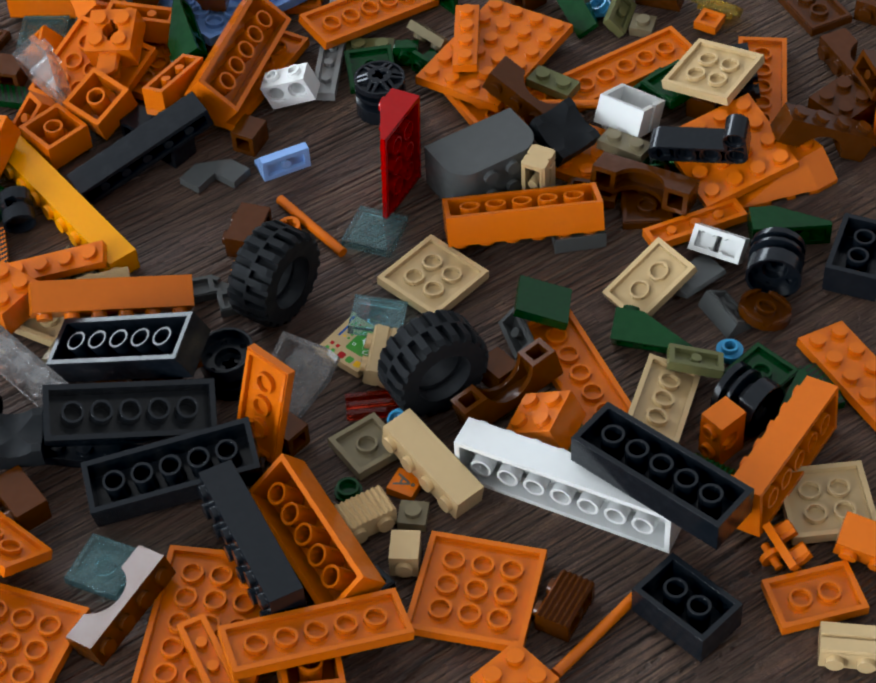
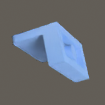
M302 142L254 160V164L266 182L310 167L309 147L306 142Z

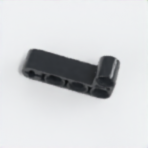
M731 114L726 118L725 129L655 127L652 130L648 154L651 158L660 161L745 163L748 160L751 141L749 119L742 114Z

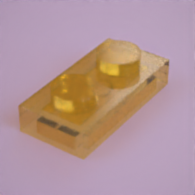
M691 0L698 4L697 9H713L726 14L725 18L732 20L733 16L740 18L743 9L739 6L721 0Z

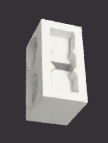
M308 62L265 72L260 90L273 110L316 100L320 81Z
M695 223L687 249L739 265L743 263L750 238L703 223Z

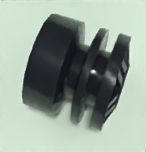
M378 60L368 62L356 70L354 75L356 107L358 116L363 121L371 125H380V111L378 109L380 99L386 96L391 88L406 92L404 70L398 64L391 61Z
M769 227L757 232L751 239L745 275L748 287L751 289H762L761 292L766 293L769 290L774 291L783 297L796 293L801 287L806 244L803 238L796 232L782 227Z
M226 327L212 331L201 355L203 366L200 368L204 378H214L215 396L224 401L240 400L247 346L253 344L251 337L244 330Z
M741 361L733 365L722 376L712 394L710 407L724 396H727L746 411L744 433L755 437L767 428L770 420L776 418L779 406L786 392L783 386L769 377L765 376L762 378L760 371L752 369V366Z

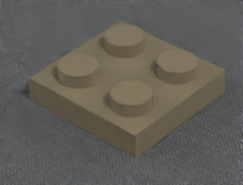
M375 412L328 438V446L359 481L399 459L394 453H389L383 446L382 434L385 423Z

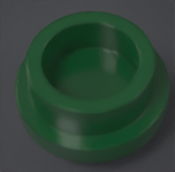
M353 477L340 479L334 488V495L338 502H344L346 499H350L351 496L355 497L356 494L360 495L363 492L362 485Z

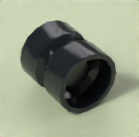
M11 186L0 192V210L5 231L13 234H22L32 230L37 224L30 190L24 186Z

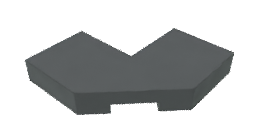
M230 158L195 163L179 179L181 185L200 194L215 179L235 189L251 175L249 167Z
M212 274L192 278L194 304L217 299L222 318L238 314L234 311L228 300L227 288L229 284Z

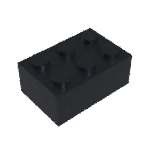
M849 213L844 214L825 265L822 289L875 302V219Z
M672 552L632 588L631 610L698 661L702 662L741 625L743 603Z

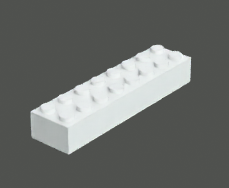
M468 417L454 440V455L481 482L484 488L666 553H670L682 529L572 461L571 452L564 448H557L538 439H531L512 430H505L486 421L476 420Z

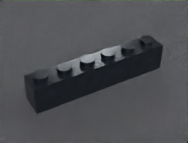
M190 92L102 152L96 154L81 166L75 168L67 174V177L75 189L93 206L214 125L207 109L195 94Z

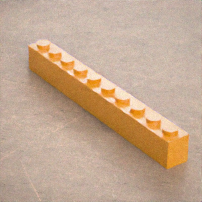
M20 135L3 171L9 180L13 179L17 186H24L30 190L33 205H38L48 220L52 219L61 233L65 232L69 236L71 243L75 247L96 241H104L107 245V267L98 269L100 272L108 271L113 267L121 268L128 266L129 273L140 268L136 249Z

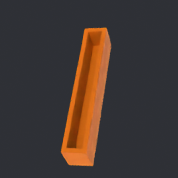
M192 274L29 281L28 284L30 319L36 318L37 322L53 321L54 317L74 319L80 318V316L107 317V315L117 314L118 316L137 313L188 312L195 306Z

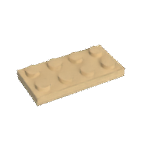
M649 353L628 414L679 444L701 376L668 370L667 359Z

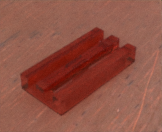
M387 390L345 394L347 421L361 420L373 412L379 418L388 417L392 410L399 408Z

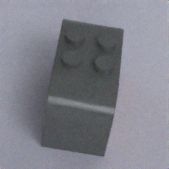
M508 108L424 146L427 184L441 200L442 198L521 190V161L525 154H527L530 146L534 144L533 131L511 108Z

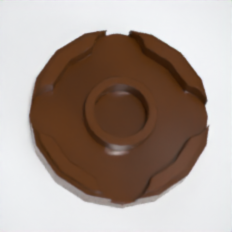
M752 289L746 291L741 296L738 311L741 318L749 325L763 331H779L789 325L792 317V307L782 295L770 290L766 293L761 292L762 289Z

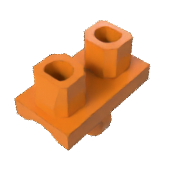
M789 519L781 521L774 526L769 521L762 526L775 546L771 548L768 542L760 546L764 552L759 558L762 566L772 565L775 571H779L783 568L780 562L782 558L788 568L795 572L803 570L801 566L813 558L812 553L803 541L791 549L787 546L786 542L798 535L797 530Z

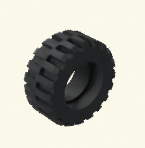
M279 220L267 221L262 223L261 226L256 227L252 234L246 237L242 248L240 247L237 251V257L231 265V274L228 276L229 287L227 288V294L229 296L228 300L236 313L265 327L276 328L290 322L291 318L296 316L300 312L299 309L307 302V297L312 292L314 281L317 280L318 276L317 269L320 267V259L318 258L320 249L311 234Z
M441 309L436 310L435 313L431 311L422 313L421 317L417 318L415 316L409 320L407 325L400 326L396 330L397 333L394 336H390L387 340V346L382 348L380 359L378 360L379 380L399 408L403 411L410 408L417 416L424 417L425 415L434 416L440 411L446 412L450 410L452 406L450 399L470 385L476 386V384H480L483 379L482 374L486 373L489 355L487 345L463 315L455 311Z

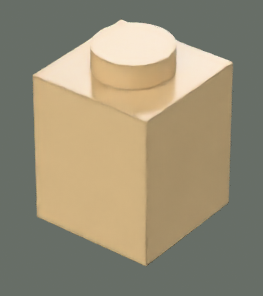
M391 529L388 556L390 576L402 578L418 577L422 556L421 530Z

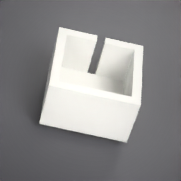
M621 83L600 94L593 122L601 124V127L606 130L611 127L640 138L659 126L666 100Z

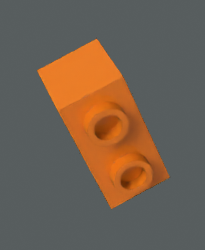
M724 396L701 413L698 450L705 458L708 457L710 460L723 464L743 448L746 411L727 396Z

